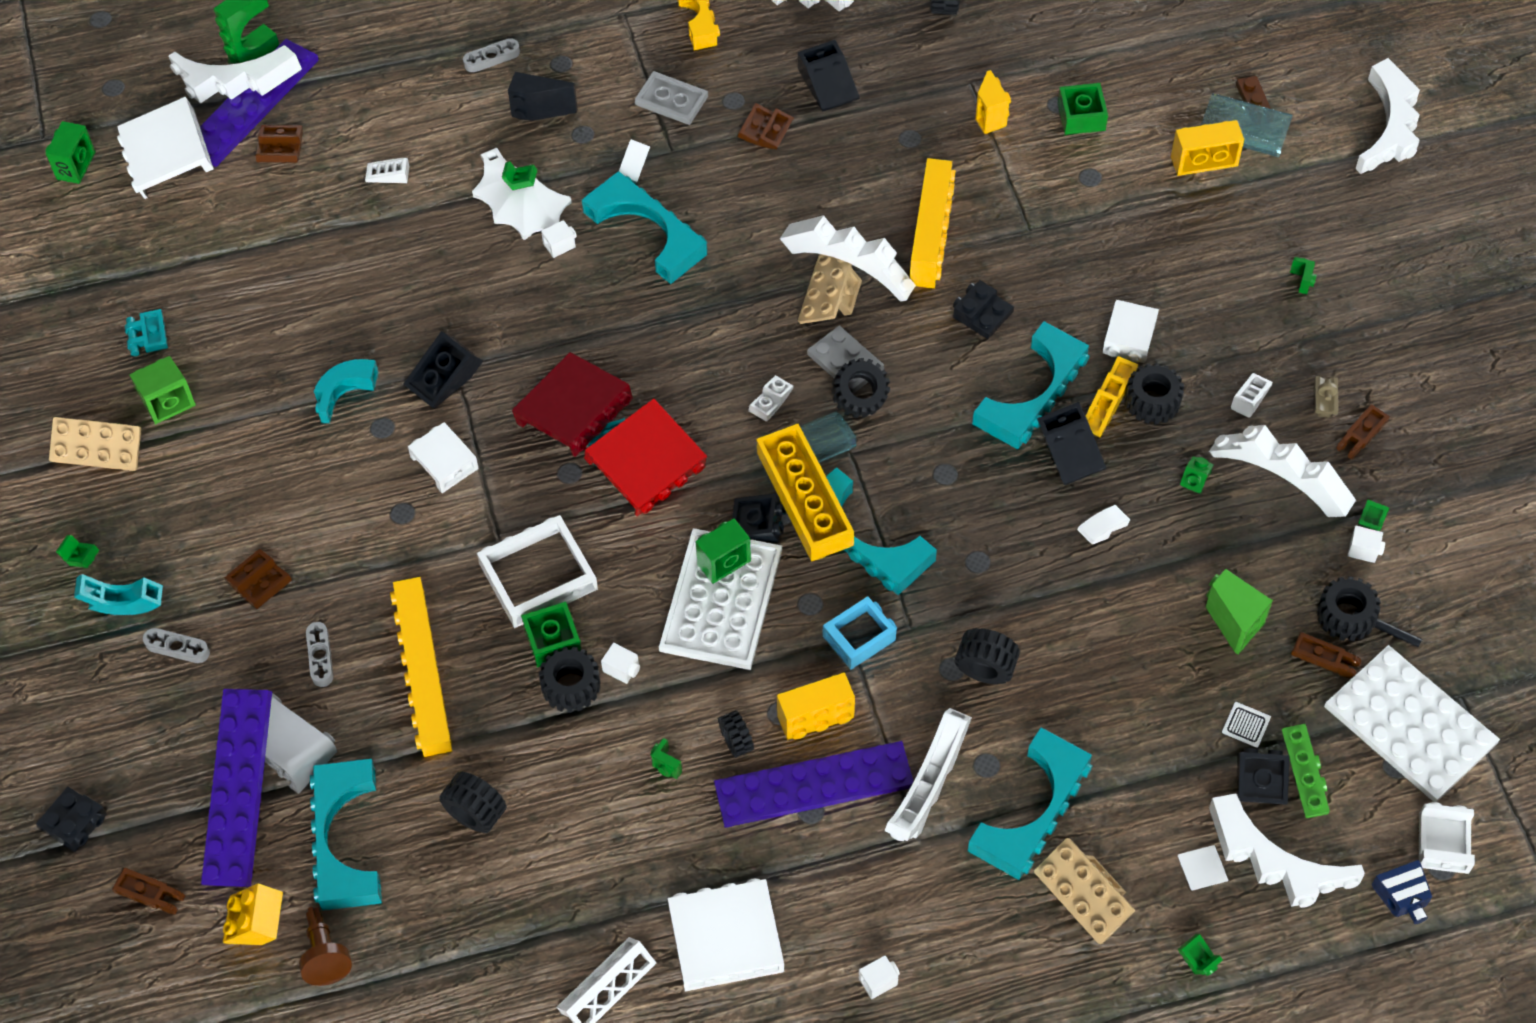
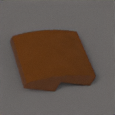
M755 103L737 137L765 148L777 150L794 117L777 108L772 112Z
M261 125L258 134L259 145L255 155L256 162L298 163L303 126Z
M258 549L224 577L235 591L255 609L261 607L292 581L290 575L277 566L273 558L261 549Z

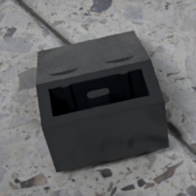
M836 40L798 52V70L822 112L860 99L844 54Z
M1079 402L1037 418L1041 434L1064 486L1107 469Z

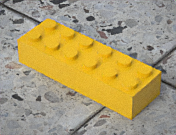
M927 158L910 267V279L918 287L935 289L936 280L941 279L944 247L946 246L947 229L949 227L950 217L948 216L951 213L952 196L955 186L956 170H952V161Z
M799 424L756 439L757 454L811 562L854 546V530Z

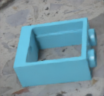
M867 596L824 624L823 638L849 669L852 670L896 641L897 627L892 619L885 617L880 605L877 602H873ZM865 612H868L883 632L855 650L840 633L839 629Z

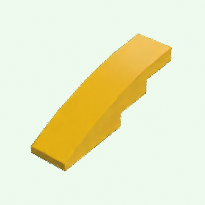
M1117 357L1086 414L1093 435L1101 438L1123 399L1129 378L1133 371H1137L1138 364L1122 357Z

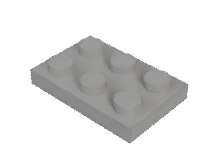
M653 71L635 98V105L690 125L708 98V91Z
M840 325L807 350V355L833 378H835L845 363L848 364L853 359L857 361L859 358H864L866 362L868 359L873 360L872 364L876 366L879 363L881 365L879 369L881 371L884 370V364ZM863 378L851 379L849 381L851 393L854 394L867 384L868 381Z

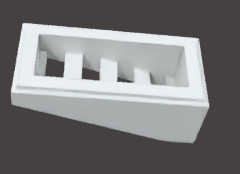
M408 158L368 163L365 181L407 183L410 168ZM377 170L376 174L372 175V171Z
M1253 373L1234 396L1231 409L1246 417H1251L1273 382Z

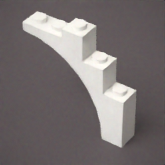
M285 45L260 58L230 65L196 63L176 52L168 56L172 63L170 68L176 75H181L186 85L185 92L191 99L195 98L200 104L218 91L221 95L225 94L231 100L248 88L252 91L256 90L263 96L302 69L296 54Z
M1389 58L1372 66L1368 81L1376 89L1383 102L1386 113V129L1381 138L1370 149L1359 156L1356 170L1360 174L1375 169L1379 164L1384 161L1388 162L1393 157L1400 162L1406 158L1413 157L1417 152L1419 139L1412 131L1417 127L1419 114L1413 106L1417 102L1420 90Z
M824 215L791 223L780 237V240L792 254L804 252L823 254L846 261L864 270L887 287L900 302L906 301L916 286L894 259L897 253L885 238L866 242L855 227L836 231Z
M1266 425L1248 426L1243 431V434L1220 435L1216 438L1214 445L1209 451L1213 457L1242 460L1281 476L1307 494L1328 517H1346L1356 501L1329 462L1311 463L1297 443L1279 444Z
M951 708L944 712L931 747L909 792L894 816L887 823L885 831L890 833L892 838L899 841H908L909 839L917 838L922 833L931 806L937 802L945 778L953 769L972 717Z
M1236 793L1212 798L1209 809L1225 860L1241 862L1250 857L1258 884L1267 883L1271 885L1280 882L1282 879L1291 907L1297 905L1308 907L1314 904L1320 892L1325 894L1340 887L1351 889L1360 884L1365 874L1362 865L1339 867L1320 865L1302 860L1276 846L1253 825L1244 812Z

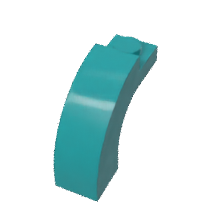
M349 360L332 367L320 378L315 386L314 393L317 400L316 413L319 414L321 423L330 424L335 403L342 394L355 389L374 391L379 374L376 360Z
M81 574L76 579L74 598L89 603L88 609L100 613L136 615L152 611L161 606L163 585L144 577L129 585H110Z

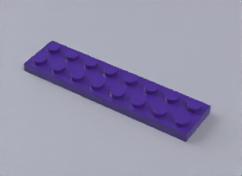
M285 39L275 50L285 45L296 54L302 69L263 96L256 90L252 91L248 88L232 100L228 97L200 126L212 166L217 167L319 61L317 54Z
M223 689L201 885L251 887L272 691Z
M898 741L714 780V786L724 828L910 789L914 781L903 742Z

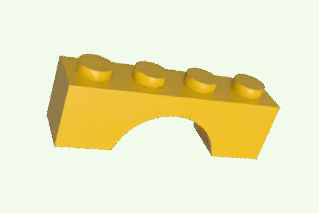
M677 0L679 7L690 8L697 13V16L688 22L689 37L693 49L699 50L717 46V37L720 36L718 25H714L715 17L713 10L708 8L710 7L709 0Z

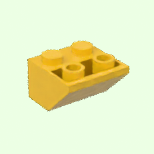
M991 70L987 71L977 96L975 120L984 134L1007 126L1009 103H1011L1010 95L1007 91L1003 90L999 78L995 77Z
M258 883L230 895L227 902V918L223 926V943L263 945L275 940L283 892Z

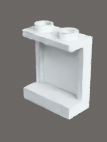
M1116 300L1104 342L1103 354L1111 357L1119 356L1133 362L1145 363L1159 309Z
M445 422L433 427L429 433L415 439L408 446L412 460H417L432 476L441 493H444L479 469L476 456Z
M1437 802L1423 805L1419 813V861L1422 868L1465 874L1470 873L1475 864V855H1471V819L1474 816L1473 809H1467L1461 805L1453 807L1442 806Z

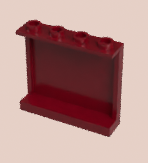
M569 352L512 409L518 425L524 427L527 423L570 447L573 457H576L581 451L585 450L587 445L601 433L610 421L615 419L625 406L629 405L633 396L628 383Z

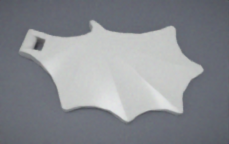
M494 148L480 154L484 162V176L472 191L474 198L482 200L489 205L493 212L495 224L513 226L520 233L522 239L526 240L533 233L542 231L560 221L561 213L571 204L569 196L548 189L536 178L534 186L512 190L502 179V172L507 161L499 150Z

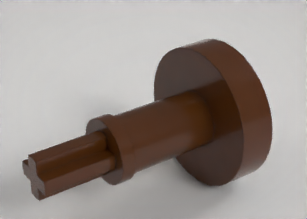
M309 907L306 913L309 924L306 933L311 948L299 960L301 976L305 982L311 985H330L342 980L352 968L350 953L345 946L331 943L329 926L323 922L320 907L315 909Z

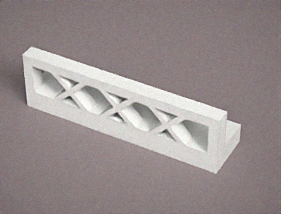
M628 937L557 1008L563 1015L569 1017L573 1023H582L576 1015L583 1008H590V1017L584 1023H596L656 962L640 941ZM641 953L647 962L640 969H633L634 959ZM620 972L627 973L626 982L621 987L615 986L616 976ZM602 990H609L608 1000L604 1004H597V995Z

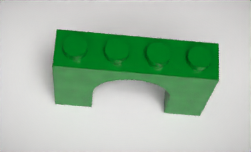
M225 0L214 8L215 21L220 29L219 35L224 42L223 48L228 55L227 61L229 65L260 58L273 52L279 46L277 34L265 24H262L250 34L241 38L246 24L257 14L269 7L267 0Z

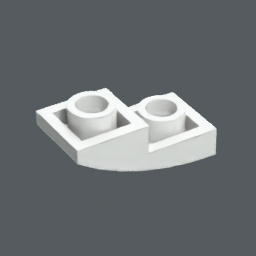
M634 140L629 142L619 172L624 176L630 177L633 183L637 184L650 146Z
M775 375L763 387L762 394L749 405V412L767 422L793 390V385Z
M1114 505L1089 518L1077 530L1091 544H1095L1108 539L1111 532L1128 526L1130 519Z

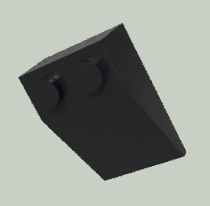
M520 72L514 73L508 88L513 118L534 121L577 113L575 83Z
M441 331L403 384L435 409L472 378L483 360L454 337Z

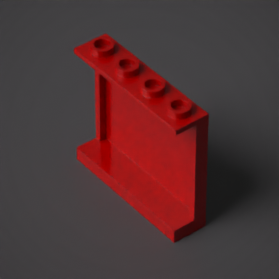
M652 399L585 449L584 456L588 464L594 463L636 509V517L651 511L658 500L663 501L669 497L671 491L675 487L680 488L686 484L688 477L692 474H699L705 468L707 455L655 399Z

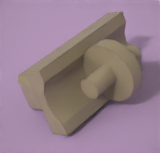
M1315 376V413H1317L1318 417L1326 418L1331 417V414L1337 415L1338 378L1326 379Z

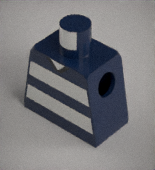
M1419 860L1376 875L1372 887L1395 917L1409 913L1414 924L1422 923L1428 919L1423 908L1429 904L1432 894Z

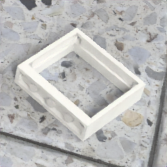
M560 515L548 518L535 527H528L513 537H506L502 542L493 546H487L477 553L479 565L514 628L523 625L521 615L562 602L568 604L598 590L597 579ZM560 532L584 575L514 607L491 563Z

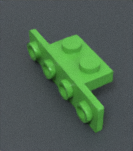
M1300 724L1283 728L1282 734L1288 755H1290L1289 760L1305 817L1312 818L1329 814L1330 809L1325 795L1327 791L1326 781L1324 777H1320V759L1318 755H1314L1306 725Z

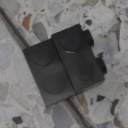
M981 280L976 284L971 283L966 289V295L963 298L959 296L953 304V318L986 339H989L1014 312L1013 305L998 297L997 290Z
M777 493L741 497L734 500L732 519L735 518L751 540L766 543L779 542V535L784 533V525L781 518L782 515L786 514V510Z
M1244 748V752H1239L1237 755V796L1239 801L1288 805L1290 755H1283L1281 750H1268V754L1258 753V749Z
M67 787L38 820L36 826L76 852L79 847L87 842L92 831L103 823L107 813L94 800L84 794L82 796L70 787Z

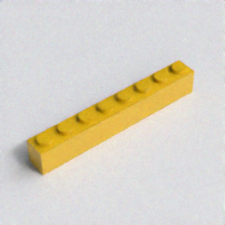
M421 577L393 582L394 591L390 592L392 605H397L398 610L394 612L395 623L401 627V631L397 632L399 645H404V652H400L403 666L407 665L408 672L404 673L406 686H411L412 693H407L410 707L415 709V714H411L413 728H418L419 735H415L417 749H422L424 757L451 752L453 750Z

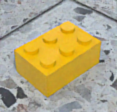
M1224 121L1176 130L1171 159L1177 176L1238 166L1244 143V137L1238 121Z
M845 672L777 695V717L787 740L801 739L808 733L814 731L821 732L829 726L845 724L854 718L855 695Z

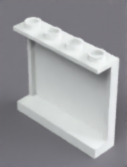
M186 97L117 126L120 134L117 138L121 146L124 147L122 154L126 162L129 163L126 167L130 176L134 179V181H131L135 192H140L144 199L147 198L145 189L201 165L205 172L213 170L194 108Z
M750 879L746 883L738 885L729 883L721 888L712 890L710 888H703L698 890L697 893L691 894L677 893L668 898L685 991L784 972V961L766 879Z

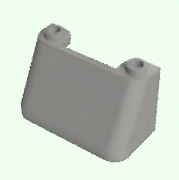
M272 693L265 763L275 769L278 776L284 777L288 781L290 780L291 784L289 787L299 794L310 782V775H314L313 766L327 764L337 753L336 746L334 745L335 739L327 732L321 733L281 704L282 701Z

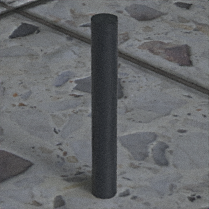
M1356 609L1354 614H1358L1362 611ZM1379 619L1376 621L1374 628L1419 647L1422 641L1421 638Z

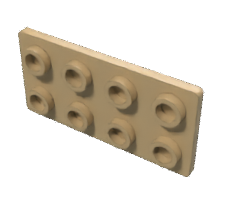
M819 254L798 318L800 324L835 319L838 309L844 316L852 314L862 282L861 278L852 269V264L832 256Z
M54 417L49 461L136 471L141 427Z
M1066 838L1034 871L1098 944H1103L1135 912V909L1123 897L1126 891L1094 856L1085 855L1070 838Z

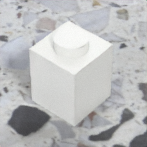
M564 220L541 231L543 244L553 258L576 247V233L572 226L568 227Z
M1355 526L1347 556L1375 563L1377 556H1382L1385 548V542H1382L1383 532Z
M616 643L611 645L601 660L604 673L626 684L631 677L634 678L638 674L640 669L638 655Z
M886 955L859 969V980L871 1000L898 985L899 970L893 961L889 962Z

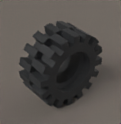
M732 711L718 718L719 728L722 731L721 734L724 736V741L735 758L754 749L752 737L738 711Z

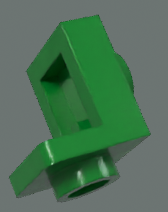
M510 161L505 162L502 179L512 190L534 186L538 169L534 165L515 168Z
M1294 257L1290 273L1302 276L1298 293L1307 294L1309 286L1314 287L1317 274H1313L1315 261Z
M1193 456L1186 466L1180 485L1194 492L1201 493L1214 464L1209 463L1205 458Z
M1367 500L1357 526L1381 531L1389 507Z
M67 535L56 550V553L69 566L88 568L99 552V549L94 544L79 543L72 535Z
M663 738L660 744L656 743L651 750L652 766L658 769L662 775L678 779L682 773L681 761L666 754L669 750L668 740Z
M1195 934L1177 949L1194 974L1210 975L1218 969L1217 965L1223 961L1220 955L1212 953L1200 934Z

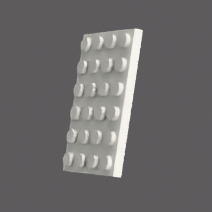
M693 528L660 641L659 652L751 670L782 554V545L750 539L751 561L712 584L697 565L695 543L701 535L710 533V531Z
M1389 645L1334 694L1324 706L1433 802L1441 799L1500 740Z

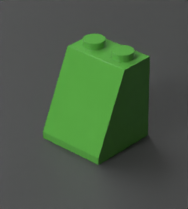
M170 356L159 359L155 363L129 374L138 395L155 425L196 406L186 379Z
M1225 569L1221 575L1216 574L1209 584L1211 588L1206 594L1208 598L1206 609L1233 651L1239 655L1265 624L1273 600Z

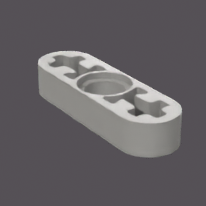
M506 39L469 52L463 57L464 68L468 72H477L514 59L520 54L519 43L515 39ZM489 53L497 54L494 58L486 57Z
M314 622L306 629L310 675L316 686L325 687L333 681L329 633L323 623ZM315 631H320V642L316 641ZM317 650L326 651L325 656L321 659L313 657ZM319 666H323L324 678H319Z
M158 628L149 629L143 635V642L146 648L154 653L193 663H202L210 655L206 642L201 639ZM158 637L160 641H154L152 644L150 640H155ZM175 641L183 643L182 647L178 650L170 649L171 644ZM199 648H201L202 652H198L197 655H195L193 650L198 651Z

